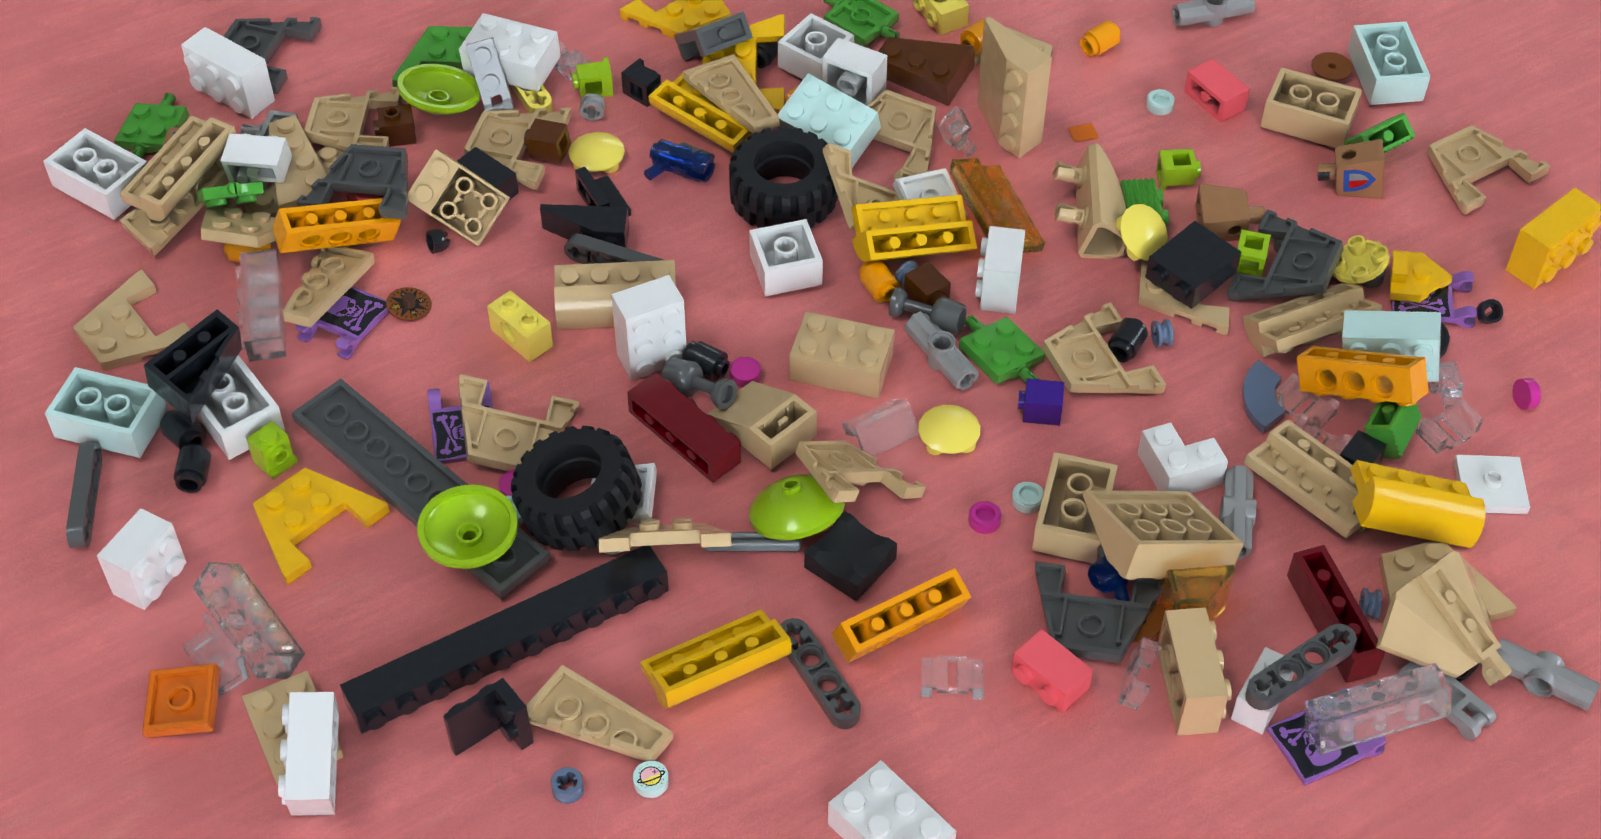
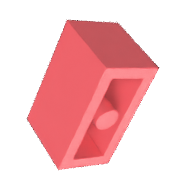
M1213 58L1188 71L1184 89L1186 94L1220 123L1246 109L1250 91L1243 82L1238 80Z
M1040 629L1014 652L1011 672L1014 673V676L1020 683L1029 685L1035 690L1046 704L1056 707L1063 713L1090 689L1093 669L1043 629Z

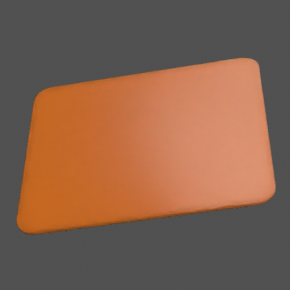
M1092 123L1068 127L1075 142L1099 138Z

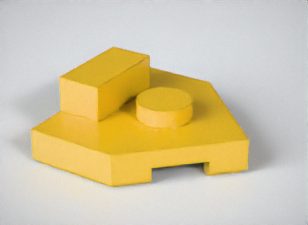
M1392 250L1389 300L1420 303L1438 288L1443 289L1450 285L1453 276L1423 252Z

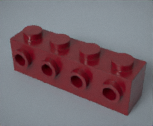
M655 372L627 392L629 412L712 483L741 463V442L738 437L732 432L728 433L712 415H707L698 408L692 398L681 394L670 380L663 379Z
M1325 545L1295 552L1287 577L1317 632L1320 633L1333 624H1344L1352 628L1356 633L1357 640L1352 654L1336 665L1344 681L1349 683L1377 675L1385 651L1376 648L1378 638ZM1333 639L1332 645L1329 647L1330 651L1336 643L1343 642L1345 644L1346 641L1343 639L1340 641Z

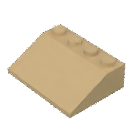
M987 16L984 19L977 104L998 144L1006 151L1020 158L1042 142L1052 57L993 18Z
M1085 490L1083 494L1106 559L1118 571L1121 577L1127 580H1136L1137 578L1161 580L1163 578L1189 579V577L1213 579L1215 577L1231 576L1244 543L1189 491Z

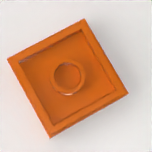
M212 663L150 670L142 734L146 738L214 731L221 670L218 664Z

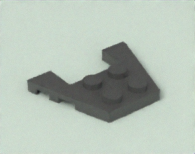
M310 17V22H298L297 18H286L284 22H271L270 18L235 19L223 37L264 58L267 65L286 36L312 42L321 29L322 24L321 19L318 17ZM267 66L273 93L278 94L288 79L286 70Z
M351 144L329 167L330 173L324 179H317L311 185L313 190L306 197L301 195L296 202L298 207L328 204L335 191L351 194L385 195L379 206L381 217L407 219L408 155L406 149Z
M1266 210L1258 227V232L1271 235L1270 238L1282 239L1281 247L1267 277L1236 273L1227 292L1229 301L1325 293L1344 250L1343 242L1313 228L1310 230L1297 225V221L1290 218L1284 220L1277 217L1276 212Z
M1035 562V575L1048 634L1076 657L1121 663L1154 604H1156L1163 592L1165 578L1161 580L1137 578L1134 580L1131 601L1062 593L1065 565Z

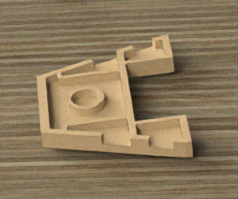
M391 87V92L378 94L377 89L369 90L366 92V96L351 97L350 93L316 97L313 100L304 132L310 142L343 151L351 144L389 147V137L362 134L369 109L399 106L402 97L397 87Z
M886 89L867 105L878 112L881 129L873 139L910 152L902 170L913 174L928 172L937 115L936 107Z
M546 108L536 109L534 113L519 114V110L483 111L464 148V152L466 154L477 147L514 171L518 183L537 190L545 174L544 164L521 160L527 148L524 144L525 132L527 129H530L535 118L568 125L572 117L571 108H560L561 112H547Z
M1473 125L1429 145L1427 155L1464 215L1483 206L1486 200V196L1473 186L1472 182L1505 166H1509L1526 182L1530 183L1548 174L1550 165L1542 160L1538 164L1528 159V153L1520 149L1513 151L1503 146L1504 141Z
M828 143L823 148V154L850 230L855 231L852 206L900 200L896 191L853 176L850 150ZM899 169L893 174L894 181L898 178L916 174Z
M227 200V204L224 206L206 208L201 226V240L259 248L276 241L272 230L275 218L270 217V214L266 212L242 213L241 209L236 208L235 200Z
M1141 259L1138 305L1171 317L1178 314L1191 319V324L1202 327L1205 324L1217 328L1216 333L1227 335L1230 307L1197 304L1192 309L1145 278L1148 261Z
M143 270L135 273L73 326L77 337L103 371L142 362V357L160 353L190 330L185 322L155 336L133 309L132 305L157 293L155 285Z
M1111 302L1104 304L1097 313L1093 314L1091 312L1084 316L1083 321L1075 326L1069 325L1044 340L1043 352L1069 392L1164 393L1167 384L1154 365L1125 372L1100 335L1115 331L1123 320Z
M463 374L459 376L458 389L467 462L505 471L515 470L517 464L522 463L521 457L527 450L531 451L535 442L539 439L542 441L549 437L548 434L554 431L558 433L563 432L578 410L579 401L553 395L546 420L484 407L482 402L488 380Z
M845 440L799 442L795 452L834 503L856 501L859 489L851 483L865 486L866 483L881 482L902 499L922 498L926 486L918 481L911 485L902 480L904 473L895 468L883 469L877 466V458Z
M690 517L674 518L672 524H660L659 519L640 520L639 525H634L599 538V553L630 551L632 546L701 543V548L732 546L731 532L700 522L692 523V518Z
M1428 541L1381 554L1379 566L1385 597H1388V603H1390L1394 592L1453 551V549L1446 543ZM1468 563L1476 574L1490 622L1514 616L1517 609L1515 604Z

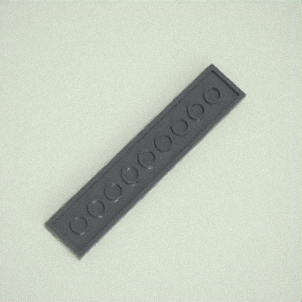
M341 378L292 412L294 422L416 527L423 508L432 498L447 489L468 485ZM518 527L513 544L501 557L484 566L466 570L496 596L503 599L551 559L550 553Z

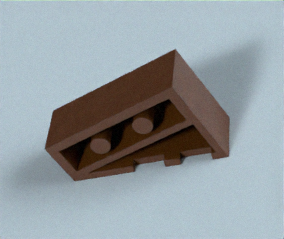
M888 37L878 51L887 55V81L947 106L950 105L975 66L974 48L970 45Z

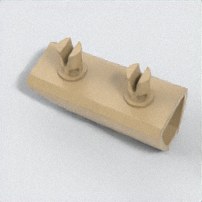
M1093 143L1087 146L1077 167L1060 161L1056 162L1052 173L1055 174L1053 179L1076 184V207L1058 202L1054 211V215H1056L1054 220L1071 224L1075 223L1077 225L1078 254L1081 258L1111 259L1125 255L1124 250L1126 246L1122 241L1120 231L1116 227V220L1119 216L1123 215L1126 210V204L1120 183L1109 158L1099 144Z

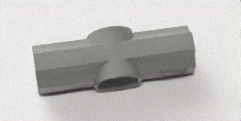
M1194 0L1172 5L1171 13L1176 27L1197 23L1216 27L1223 23L1224 18L1253 13L1256 5L1254 0Z
M919 311L913 314L905 323L907 334L927 355L929 367L941 371L956 389L963 391L971 387L974 381L978 379V370L955 346L956 339L954 335L941 330L937 325L933 324L927 313L923 314Z
M1235 465L1230 469H1226L1224 496H1222L1219 520L1244 543L1238 560L1251 554L1252 528L1255 523L1257 505L1256 499H1253V472L1249 471L1247 466Z
M1501 638L1499 642L1501 647L1496 651L1513 671L1509 675L1522 680L1529 692L1539 697L1554 695L1586 711L1589 710L1601 683L1566 668L1564 661L1555 653L1540 651L1536 654Z

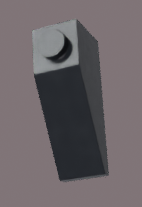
M540 204L542 229L569 239L572 234L578 233L627 248L629 234L628 207Z

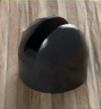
M433 229L426 232L427 246L432 254L442 252L449 247L450 239H445L448 236L446 231Z
M1495 299L1482 301L1476 307V317L1481 323H1496L1503 316V307ZM1491 307L1492 311L1485 315L1484 311Z

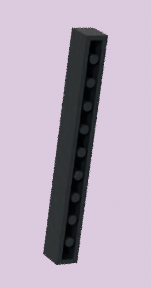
M651 546L637 548L340 684L345 704L361 734L369 730L379 729L387 722L399 716L411 714L429 702L443 699L459 688L473 685L489 674L505 670L513 663L528 656H535L551 645L567 641L581 631L597 627L611 617L627 613L635 606L648 600L659 598L663 593L669 591L667 571Z

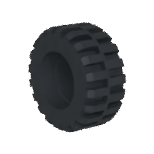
M786 126L778 127L776 130L767 128L763 129L760 134L755 132L750 135L747 141L743 140L736 147L730 158L731 204L734 205V210L739 216H744V220L750 225L756 224L757 228L807 219L810 228L814 227L815 222L821 223L833 211L835 203L838 201V195L823 154V148L828 143L822 138L818 139L815 133L810 131L805 133L801 128L796 127L794 129H786ZM778 176H791L801 179L800 181L787 184L768 181V179Z
M575 426L566 427L563 432L558 433L554 431L548 434L549 437L543 441L539 439L533 444L531 451L527 450L521 457L522 463L517 464L513 473L514 478L511 481L512 500L530 534L535 536L538 542L546 546L549 545L557 550L563 551L564 547H566L568 551H580V547H586L587 549L597 547L596 543L599 542V538L623 530L628 525L627 520L634 517L638 509L636 505H639L641 501L642 483L626 446L623 445L622 440L616 435L610 434L609 431L597 428L595 431V428L592 426H582L581 429H577ZM597 478L585 491L572 497L557 498L572 483L582 479Z

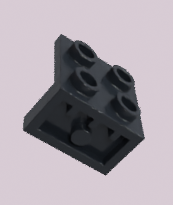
M504 678L493 684L485 685L476 695L465 702L455 704L443 716L451 750L456 756L498 729L501 730L507 741L511 742L514 740L521 750L534 743L527 706Z

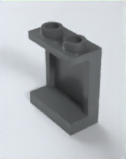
M744 11L720 17L674 35L683 60L697 55L703 57L753 38Z

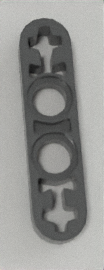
M578 233L572 234L564 245L565 254L571 260L581 264L663 260ZM601 253L609 257L610 260L602 256Z
M98 441L81 442L79 444L66 526L67 542L70 548L89 547L91 542L102 467V451Z
M798 618L785 620L780 626L787 635L790 632L794 635H799V642L801 644L798 647L796 639L793 636H789L792 650L791 654L787 657L830 722L840 729L854 727L860 719V703L808 625ZM806 655H815L820 661L814 666H807L801 662V659ZM823 680H831L836 683L837 687L828 692L821 690L818 684ZM839 698L844 710L848 711L851 709L850 715H846L844 712L839 713V704L837 702Z
M1333 624L1254 675L1249 680L1245 692L1247 703L1257 710H1268L1348 658L1356 644V633L1352 628L1344 624ZM1333 639L1337 641L1343 639L1344 641H1346L1345 644L1343 642L1336 643L1332 646L1331 651L1329 649V647H1331ZM1309 652L1317 653L1322 657L1323 662L1319 664L1310 663L1305 658V654ZM1283 669L1292 670L1296 673L1297 679L1294 681L1284 680L1279 675V671ZM1272 682L1273 686H1271L1268 696L1265 693L1259 695L1256 693V689L1262 692L1269 688Z

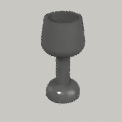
M897 287L891 296L889 316L899 317L905 311L912 313L921 311L923 314L927 313L931 322L941 330L958 335L962 331L966 320L967 306L948 297L938 298L933 306L908 299V293L905 289Z
M672 358L665 364L662 370L661 377L665 380H670L685 397L694 395L698 390L711 395L713 404L720 409L729 408L736 399L738 388L734 380L723 378L716 383L703 378L701 366L695 361Z

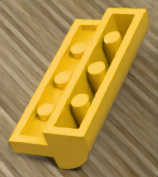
M683 73L673 82L666 79L648 96L649 102L654 108L732 153L743 140L747 141V138L753 134L684 80Z
M962 195L856 204L851 207L856 237L852 238V243L857 256L864 262L965 252L977 249L972 220L966 221Z
M1356 460L1350 468L1358 490V494L1352 500V504L1360 526L1472 548L1479 539L1485 523V504L1483 499L1470 495L1466 483Z
M760 609L642 660L640 665L643 674L656 692L659 704L664 709H668L790 655L792 650L791 639L776 619L770 620L765 612Z

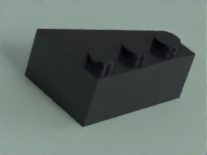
M218 309L144 364L148 387L193 423L242 350L239 327Z

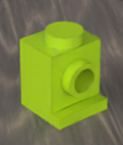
M603 57L601 62L576 65L577 72L571 73L574 89H579L581 99L584 95L590 93L600 95L601 97L614 96L612 73L608 57Z
M1193 149L1159 150L1156 165L1159 188L1166 190V186L1195 185L1196 177L1201 175L1200 160H1196Z
M1241 229L1237 247L1241 251V257L1237 273L1262 277L1271 235Z
M273 421L246 438L253 462L272 479H275L298 462L297 457L293 454L288 434Z

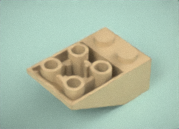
M435 149L408 192L409 202L477 246L481 244L510 199L509 196L437 149Z
M751 381L737 391L736 399L729 408L720 409L715 407L707 413V415H712L728 433H734L740 440L741 445L771 470L796 452L799 442L810 441L817 436L816 410L793 393Z

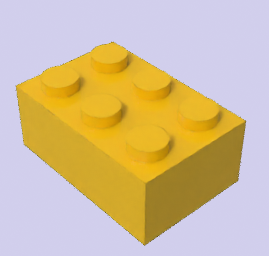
M1573 188L1520 229L1505 270L1532 289L1537 288L1543 282H1550L1558 270L1568 268L1577 255H1584L1593 245L1594 241L1591 238L1601 225V204L1577 188Z

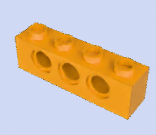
M383 198L280 208L278 209L272 230L280 253L393 241L401 219L381 217L379 206Z
M1312 346L1297 356L1300 391L1312 392L1315 396L1338 395L1345 400L1363 398L1368 399L1371 403L1388 401L1397 402L1399 406H1412L1428 394L1425 357Z
M953 568L841 622L831 635L848 664L960 609L971 598V595L956 568Z

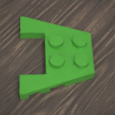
M429 26L392 77L393 87H397L398 77L404 70L416 65L442 64L463 70L459 48L473 27Z

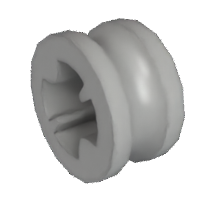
M590 93L584 95L579 108L580 115L588 121L600 120L604 115L605 100L597 94Z

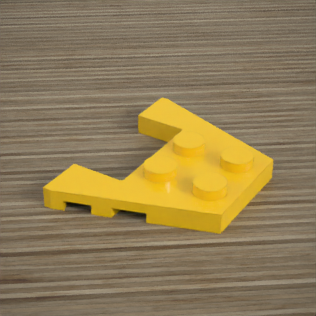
M634 0L620 8V17L629 21L632 18L639 21V25L647 29L653 26L660 29L663 35L674 39L675 34L720 17L731 15L723 0H676L656 12L641 0Z
M784 14L749 25L753 38L703 56V64L734 54L757 86V43L778 42L785 36ZM784 87L759 89L778 114L785 105Z
M305 467L252 503L287 585L312 568L310 560L295 545L340 513L347 510L366 528H369L390 513L389 506L385 501Z

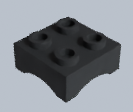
M844 511L830 530L804 552V568L857 601L896 560L897 543L888 537H883L870 531L853 515Z

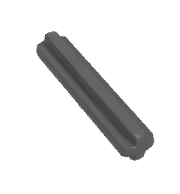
M731 532L732 546L706 547L707 551H800L801 539L775 540L764 537L757 532Z

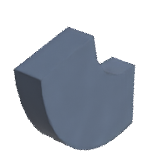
M1258 360L1249 369L1242 388L1243 407L1252 424L1260 432L1265 433L1284 418L1285 410L1277 402L1275 390L1280 385L1282 377Z

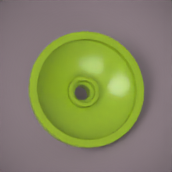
M416 65L404 70L397 80V90L408 104L434 115H452L465 112L474 107L481 98L476 78L459 68L448 65Z
M799 474L782 478L765 487L753 500L749 509V518L753 529L764 537L775 540H795L817 534L832 525L842 514L845 502L834 503L831 501L812 474Z
M472 484L456 486L436 495L423 508L417 523L418 539L424 552L437 563L457 569L476 568L495 561L513 544L518 530L517 514L511 501L496 489Z

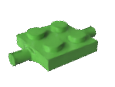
M823 0L824 3L833 7L832 10L824 15V20L853 34L855 43L865 47L879 36L899 38V32L890 28L899 21V13L877 0Z
M165 93L161 103L158 105L135 103L115 137L114 143L125 150L133 151L132 153L140 158H143L147 153L158 152L163 146L168 129L171 127H181L188 119L190 114L187 107L172 106L176 101V97L172 93H169V95Z
M230 182L226 186L202 188L196 192L197 203H205L206 208L224 206L227 204V200L235 199V204L252 203L257 201V196L263 194L264 190L262 182L244 184Z
M975 315L966 318L964 323L973 333L960 338L959 348L996 385L1007 379L1017 377L1021 378L1025 383L1027 378L1040 380L1030 369L1044 362L1045 353L1013 321L1006 316L992 324L983 325Z

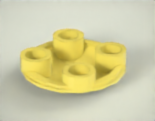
M604 132L587 133L578 137L571 144L568 151L570 160L574 164V170L586 167L589 172L604 171L606 173L616 172L625 154L624 145L619 138Z
M1144 204L1132 205L1116 220V227L1120 231L1122 241L1127 248V255L1134 261L1139 259L1148 261L1149 256L1167 243L1166 225L1161 216L1149 206Z
M1361 235L1349 238L1347 244L1343 246L1344 250L1333 272V277L1347 284H1361L1375 279L1384 272L1389 264L1390 255L1387 247L1376 241L1365 240Z
M941 405L933 407L924 413L919 421L918 433L922 442L926 444L927 452L932 455H940L942 453L957 454L961 452L971 453L976 448V442L980 437V424L977 418L965 408L957 405Z

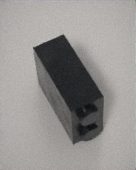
M1194 221L1149 256L1145 278L1172 295L1177 301L1192 309L1237 273L1241 251Z

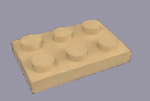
M308 671L241 696L276 785H278L279 775L286 774L284 761L280 760L281 739H287L288 735L285 731V725H282L283 704H289L290 692H316ZM339 743L337 760L344 757Z

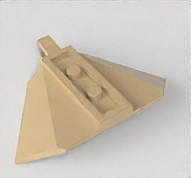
M1451 551L1392 594L1376 648L1453 678L1459 677L1478 663H1481L1483 665L1482 675L1489 686L1499 679L1506 678L1513 672L1496 651L1501 647V644L1494 636L1476 574L1459 552Z

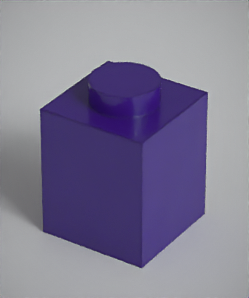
M1027 378L1025 391L1019 390L1017 409H1023V422L1060 426L1064 382Z

